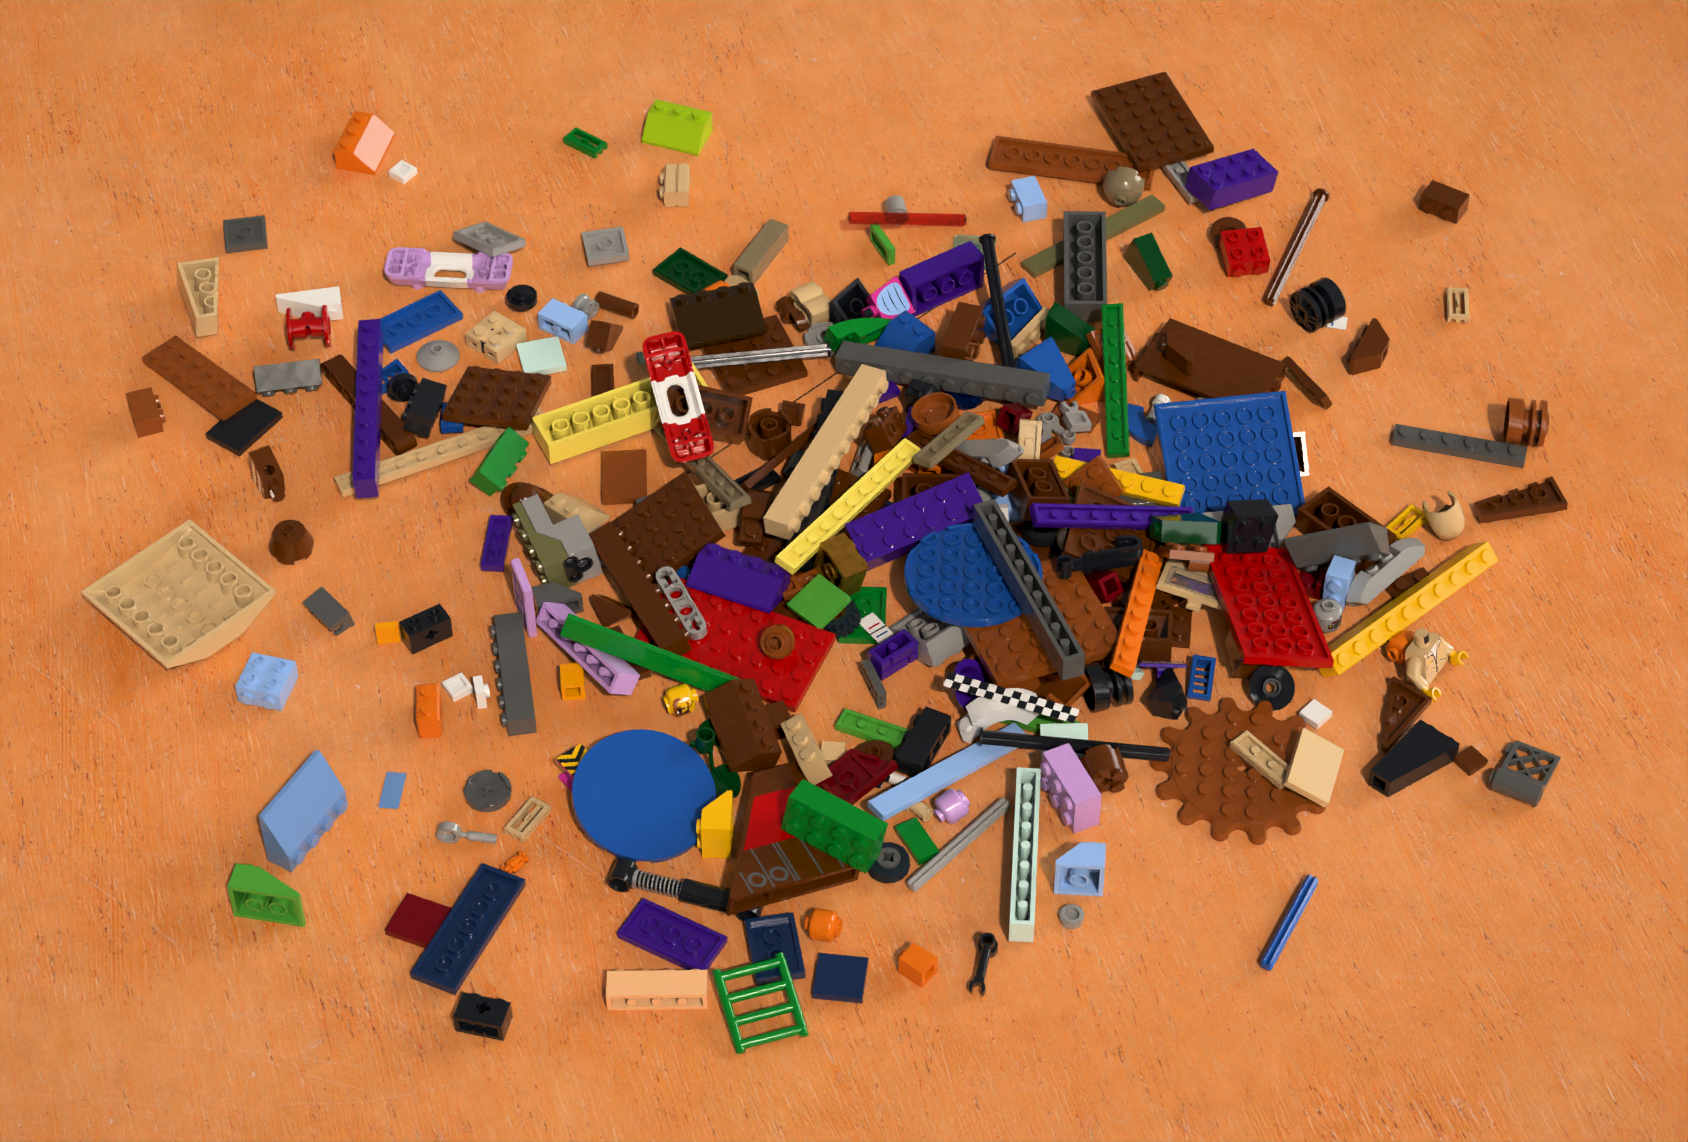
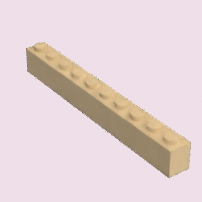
M861 364L763 517L765 533L790 540L794 532L797 533L799 531L801 521L809 515L811 506L814 501L819 499L822 488L829 483L833 471L838 469L843 455L848 453L850 444L858 437L862 425L867 423L869 415L873 408L877 407L881 395L886 393L889 382L887 381L885 370Z

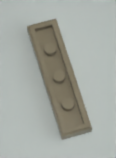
M966 411L913 456L914 463L932 469L985 423L984 417Z

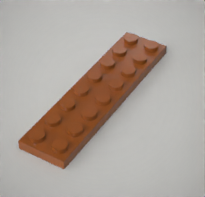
M996 136L989 160V169L1103 184L1104 176L1109 169L1114 171L1117 170V167L1122 166L1136 170L1127 154L1123 152ZM1155 169L1137 173L1138 176L1145 179V190H1151Z

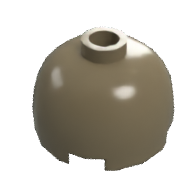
M1119 166L1114 171L1109 169L1103 180L1104 194L1109 201L1118 206L1132 205L1139 200L1144 191V177L1141 178L1137 175L1138 171L1129 167Z

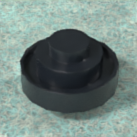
M529 285L514 286L506 294L507 305L515 311L530 310L538 302L536 290Z
M402 373L393 376L388 381L386 387L391 399L403 402L409 400L415 384H419L415 376Z

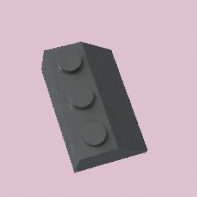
M320 359L253 366L257 392H262V396L275 395V390L284 389V393L297 392L298 387H305L306 391L319 389L318 385H323Z

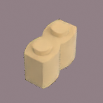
M811 281L790 290V297L794 300L795 308L803 312L810 326L830 319L829 302L832 299L824 295L823 289L819 285L817 286Z

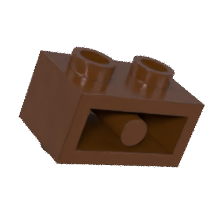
M885 406L876 411V415L868 421L869 424L863 432L865 440L876 454L893 448L908 427L903 414L899 412L897 406L891 408Z

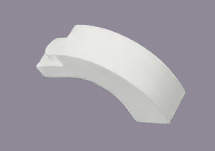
M1007 688L1037 697L1036 693L1026 689ZM978 697L966 706L968 713L957 722V726L963 741L971 743L980 735L981 727L985 730L989 726L1005 720H1014L1028 725L1039 713Z

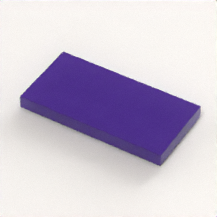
M642 898L617 932L619 939L685 970H708L728 942L727 936L645 898Z

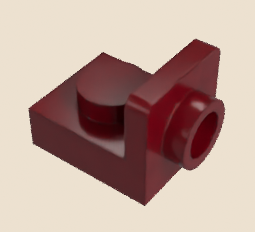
M1322 569L1320 576L1299 571L1309 598L1320 599L1321 593L1324 592L1327 570Z

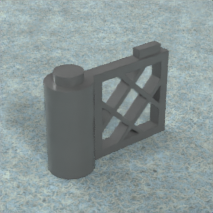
M1517 740L1515 743L1509 742L1504 752L1507 757L1501 768L1499 767L1497 771L1493 770L1488 783L1491 784V790L1537 807L1561 757ZM1517 750L1525 752L1529 756L1519 757ZM1540 760H1546L1552 764L1542 766ZM1533 762L1536 767L1527 769L1524 763ZM1518 765L1520 770L1514 771L1509 769L1508 766ZM1540 773L1543 781L1535 779L1531 775Z

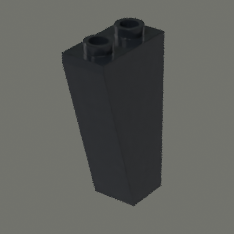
M1419 720L1371 769L1368 785L1389 797L1452 763L1454 756L1458 754L1460 743L1438 731L1434 726Z

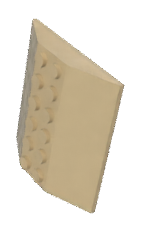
M191 519L81 591L82 596L166 669L203 660L216 653L242 635L276 594L275 589Z

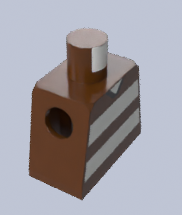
M267 445L249 452L251 477L263 498L269 499L272 497L275 502L283 500L286 496L284 493V475L270 446Z

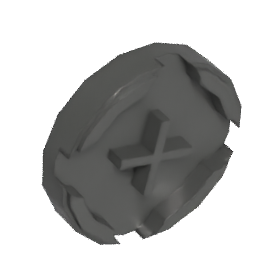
M492 770L476 772L468 778L467 784L464 786L466 803L472 809L479 812L497 811L506 806L511 799L512 787L510 780L499 771L498 773L492 772Z

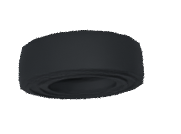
M1023 522L1022 535L1029 544L1037 547H1048L1057 543V534L1061 528L1049 527L1051 529L1050 532L1038 533L1034 531L1035 527H1033L1032 522Z

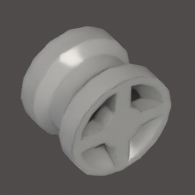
M583 293L574 300L572 307L586 313L588 320H590L597 314L599 303L591 300L587 294Z

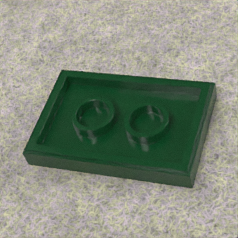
M681 247L653 269L654 276L686 295L703 290L719 280L725 282V279L728 277L726 273Z

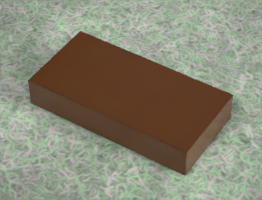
M613 364L592 365V395L596 396L614 390Z

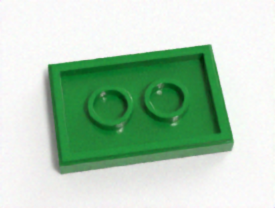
M861 587L859 592L850 595L851 600H853L860 612L861 619L873 612L886 625L887 587ZM859 623V627L857 629L854 628L852 634L849 632L847 637L841 636L839 639V643L879 644Z

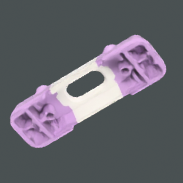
M396 247L388 252L384 271L392 284L411 285L413 289L417 290L424 286L472 288L476 292L481 293L486 289L502 290L506 287L511 276L513 257L509 253L492 257L481 251L478 254L427 252L424 248ZM440 270L462 271L466 274L465 278L434 277L435 273Z

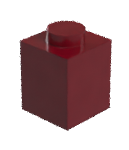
M1016 402L1004 404L996 425L1013 434L1019 433L1020 419L1030 420L1033 411Z

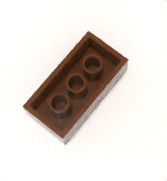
M679 385L669 387L667 389V397L672 413L675 416L686 415L689 409L683 388ZM698 385L712 439L740 445L746 437L753 397ZM657 411L655 426L663 427L659 411Z
M1329 486L1298 508L1296 528L1304 534L1366 522L1380 526L1383 525ZM1387 529L1390 547L1395 542L1396 534ZM1361 560V564L1355 566V571L1358 573L1361 570L1365 572L1366 568L1377 564L1379 561Z

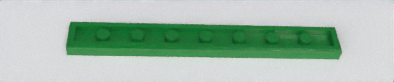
M1123 303L1101 305L1107 455L1108 458L1130 457Z
M568 613L560 636L707 692L713 691L732 679H740Z

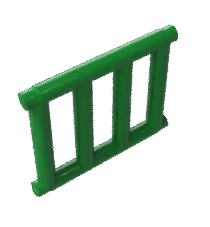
M777 953L775 958L722 972L721 969L712 971L737 1054L744 1053L747 1048L796 1035H800L803 1038L809 1035L784 953ZM774 968L779 969L782 979L780 981L731 994L728 993L725 981ZM782 990L786 992L789 1003L735 1016L732 1003ZM792 1012L796 1025L742 1039L739 1026Z

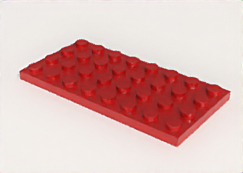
M1202 544L1203 547H1208L1207 551L1215 553L1214 562H1210L1208 572L1242 663L1250 665L1314 667L1318 669L1333 667L1334 659L1298 570L1287 548L1268 547L1267 552L1226 554L1220 544Z
M680 578L707 626V634L704 638L688 640L692 650L682 655V657L740 679L754 678L763 701L776 703L783 700L787 710L796 712L836 641V634L820 628L817 629L815 626L773 611L769 614L687 587V580ZM674 591L670 597L677 599L683 593L681 591ZM663 593L662 596H660L661 600L665 598ZM686 607L680 613L682 615H689L692 609ZM692 621L693 629H696V631L700 630L696 626L695 621ZM776 624L787 626L795 636L794 650L790 655L782 659H773L767 656L762 650L760 643L764 630ZM642 625L635 639L656 646Z

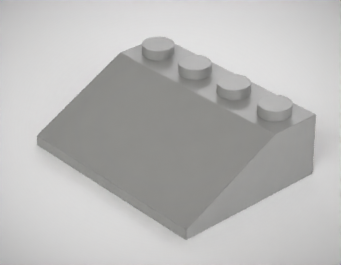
M920 608L888 627L894 634L903 629L908 631L918 642L917 660L932 667L943 664L944 660L960 653L961 649L971 644L961 626L935 619Z

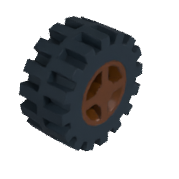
M853 600L823 628V630L836 634V639H840L841 636L847 637L849 632L852 634L854 632L853 629L859 627L858 623L861 622V615Z

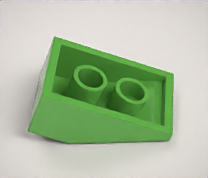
M236 863L227 886L234 916L305 927L306 920L301 896L298 892L261 867Z

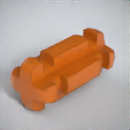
M519 851L517 853L518 856L514 855L505 863L506 866H501L500 870L515 874L525 865L524 862L526 864L529 862V858L525 852Z

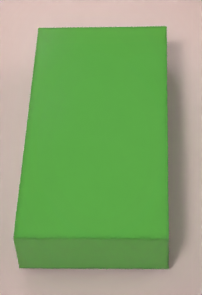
M877 222L870 224V241L888 265L895 264V247Z

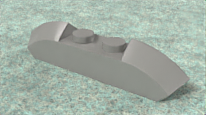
M1008 439L964 440L955 448L988 466H992V468L1005 466L1025 452L1021 445Z
M1404 538L1391 544L1389 547L1390 555L1382 556V560L1377 564L1369 566L1365 569V572L1361 570L1355 576L1347 593L1346 605L1354 607L1370 603L1424 556L1425 546L1417 538Z

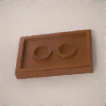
M646 449L602 451L603 505L636 503V499L647 496Z

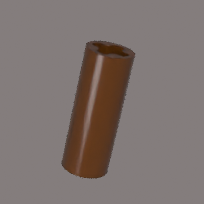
M601 291L595 297V301L599 303V308L635 319L639 312V304Z

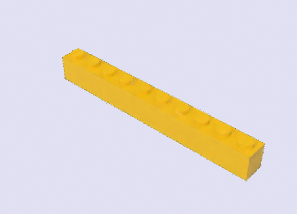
M1489 542L1471 544L1329 645L1334 664L1332 668L1319 669L1323 678L1339 676L1388 641L1389 638L1406 628L1498 562Z

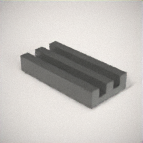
M871 660L861 661L863 666L861 667L863 672L861 676L878 710L886 708V690Z

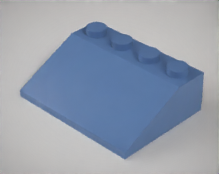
M317 749L258 816L268 861L290 872L303 862L306 854L311 848L316 847L322 835L331 829L334 821L346 811L348 806L345 789L322 753Z

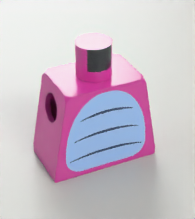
M897 276L868 296L866 301L869 306L860 310L862 318L875 317L891 320L905 310L910 314L915 313Z

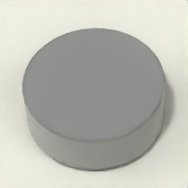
M1075 904L1065 905L1060 910L1059 921L1067 929H1077L1084 922V911Z

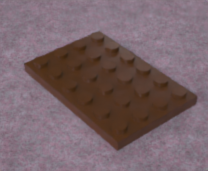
M1166 71L1091 91V98L1138 173L1214 153L1212 142Z

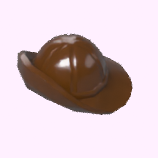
M515 482L503 489L501 496L502 506L506 513L512 516L515 514L513 504L521 503L522 500L538 494L543 504L554 495L530 483Z

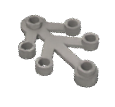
M1046 412L1038 416L1037 420H1042L1043 435H1041V444L1053 437V431L1062 438L1065 444H1073L1075 442L1076 433L1070 432L1069 429L1065 430L1060 426L1057 415ZM1066 445L1064 446L1065 449L1059 452L1062 457H1074V448L1072 446Z

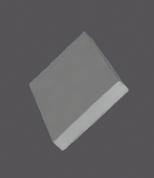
M486 221L453 232V239L492 257L526 246L524 238Z

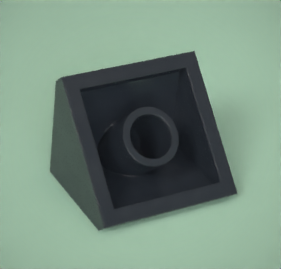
M859 278L854 279L829 302L830 322L833 325L851 319L862 318L860 310L869 306L866 298L870 294Z

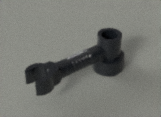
M988 932L980 937L978 943L979 963L974 980L969 985L970 994H972L975 986H980L982 988V997L986 992L985 976L989 958H993L998 952V943L994 935Z

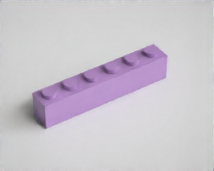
M543 602L536 618V623L610 694L632 695L640 674L621 658L560 636L568 613L577 615L565 604Z

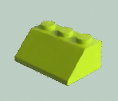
M655 99L647 114L642 143L699 156L713 131L712 112Z

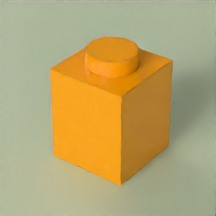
M579 663L560 664L562 701L586 699L584 668Z

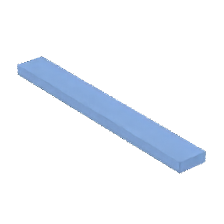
M1012 723L999 730V732L1026 734L1016 723ZM979 742L869 800L867 807L880 820L885 821L1018 747L987 744L979 746Z

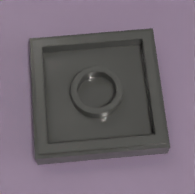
M265 215L223 220L226 253L268 249Z

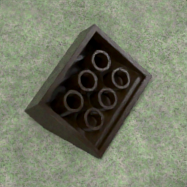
M741 282L735 286H721L714 290H700L694 294H679L670 298L676 331L684 335L688 349L767 334L753 282Z

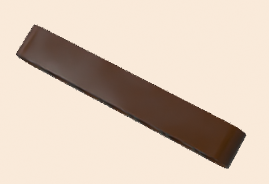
M339 354L321 363V369L327 380L355 410L357 371L343 355ZM382 399L381 440L396 456L417 447V440L414 434L404 430L405 424Z

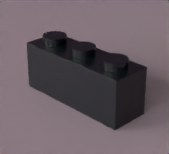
M422 378L419 385L415 384L412 396L409 398L407 408H405L402 420L406 421L404 430L426 437L430 436L443 404L447 385Z
M925 707L921 714H917L912 730H908L904 736L903 745L895 750L893 760L899 767L895 770L896 772L914 777L930 767L951 732V715L929 707Z

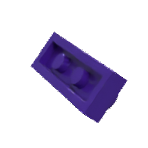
M490 515L481 561V571L504 572L513 526L512 516Z

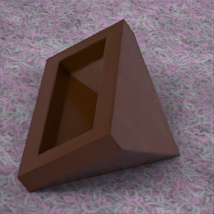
M592 594V603L601 625L604 627L637 616L629 605L602 594Z

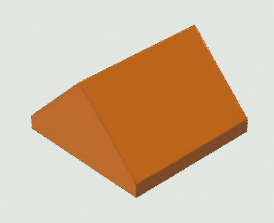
M1088 348L1068 366L1076 381L1075 389L1077 390L1074 397L1069 399V402L1077 401L1078 405L1103 401L1104 377L1093 350Z

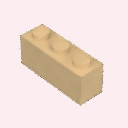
M802 713L780 723L807 780L816 785L833 776Z

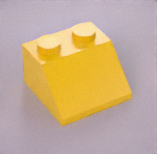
M727 790L704 807L701 819H697V848H702V858L731 859L734 814L733 794L730 790Z

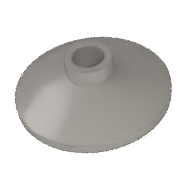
M444 340L428 342L417 352L419 366L430 372L447 371L453 368L460 358L458 348L453 343Z

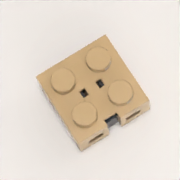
M495 310L465 333L466 345L479 354L481 352L485 353V357L496 364H500L517 350L516 344L527 341L526 329Z

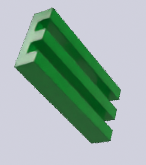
M577 127L563 138L564 144L594 159L598 157V154L603 153V149L606 150L608 148L607 142Z

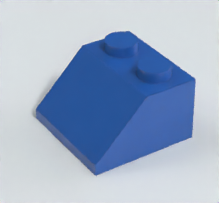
M905 310L890 320L875 346L930 354L935 351V331Z

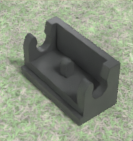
M322 586L302 602L330 631L336 629L333 632L336 636L343 633L350 626L355 625L350 613Z

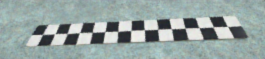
M951 672L948 673L943 684L945 687L1070 723H1075L1079 713V709Z

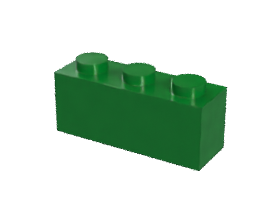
M508 427L497 438L469 481L488 496H491L496 491L500 493L508 483L505 481L507 476L510 478L518 468L515 464L517 462L520 463L527 455L525 449L529 442Z

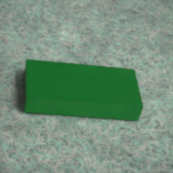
M916 817L895 826L896 834L918 865L929 861L940 852Z

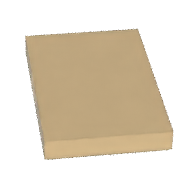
M1303 727L1298 734L1284 786L1326 807L1331 798L1344 749Z

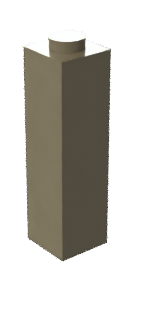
M769 219L734 263V275L741 276L749 283L753 282L755 284L788 242V225Z

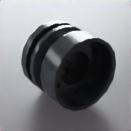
M1327 277L1320 278L1312 282L1308 287H1303L1293 292L1289 300L1290 310L1294 319L1301 328L1309 333L1316 332L1328 323L1342 318L1346 312V302L1341 290Z
M1104 659L1102 667L1098 662L1085 664L1084 674L1090 678L1092 685L1085 691L1083 697L1088 709L1092 713L1108 710L1110 702L1115 707L1121 706L1122 703L1127 705L1133 702L1134 690L1132 679L1110 669V659Z

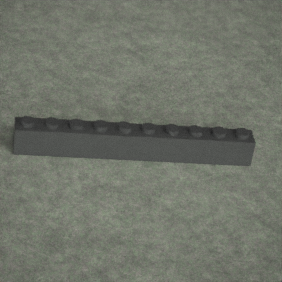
M843 341L835 356L837 374L854 376L861 364L885 370L887 381H893L894 383L909 385L913 378L931 383L938 390L1041 407H1044L1051 390L1050 373Z
M993 499L974 504L973 525L1061 680L1084 675L1085 654L998 503Z

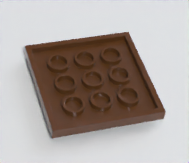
M777 315L764 318L767 334L701 346L699 348L703 355L793 347L794 345ZM801 359L710 367L721 390L740 395L750 394L808 377V370Z
M468 366L442 413L443 421L500 428L510 427L511 429L527 431L532 422V417L535 416L552 383L551 376L541 373L532 374L521 371H506L498 368L489 369L479 366Z
M685 471L611 522L615 529L619 527L625 537L622 541L630 543L635 552L632 556L637 555L644 566L641 570L647 569L653 579L650 582L651 585L657 584L656 572L660 568L667 566L676 571L695 558L706 544H715L726 536Z
M1082 481L1077 486L1073 503L1136 506ZM1067 528L1061 555L1067 554L1073 558L1083 557L1090 550L1097 554L1100 550L1114 548L1116 536L1133 535L1140 538L1143 549L1154 552L1157 540L1150 538L1149 530ZM1137 563L1131 566L1104 571H1116L1119 580L1131 586Z

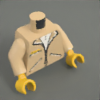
M1421 628L1415 631V638L1405 651L1406 681L1414 684L1419 691L1422 690L1423 693L1432 697L1431 702L1437 701L1436 698L1441 697V691L1437 687L1429 688L1428 686L1448 661V655L1450 656L1451 664L1454 666L1464 665L1460 659H1468L1469 656L1465 651L1455 652L1453 650L1454 647L1437 633H1429L1427 629Z

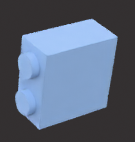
M252 652L235 686L238 702L282 711L299 677L296 661Z

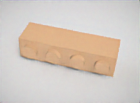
M700 969L607 971V1010L708 1009L707 970Z

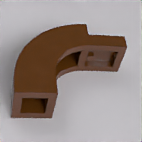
M749 489L747 494L751 498V504L743 506L739 544L762 546L765 529L763 517L774 502V494L772 491Z

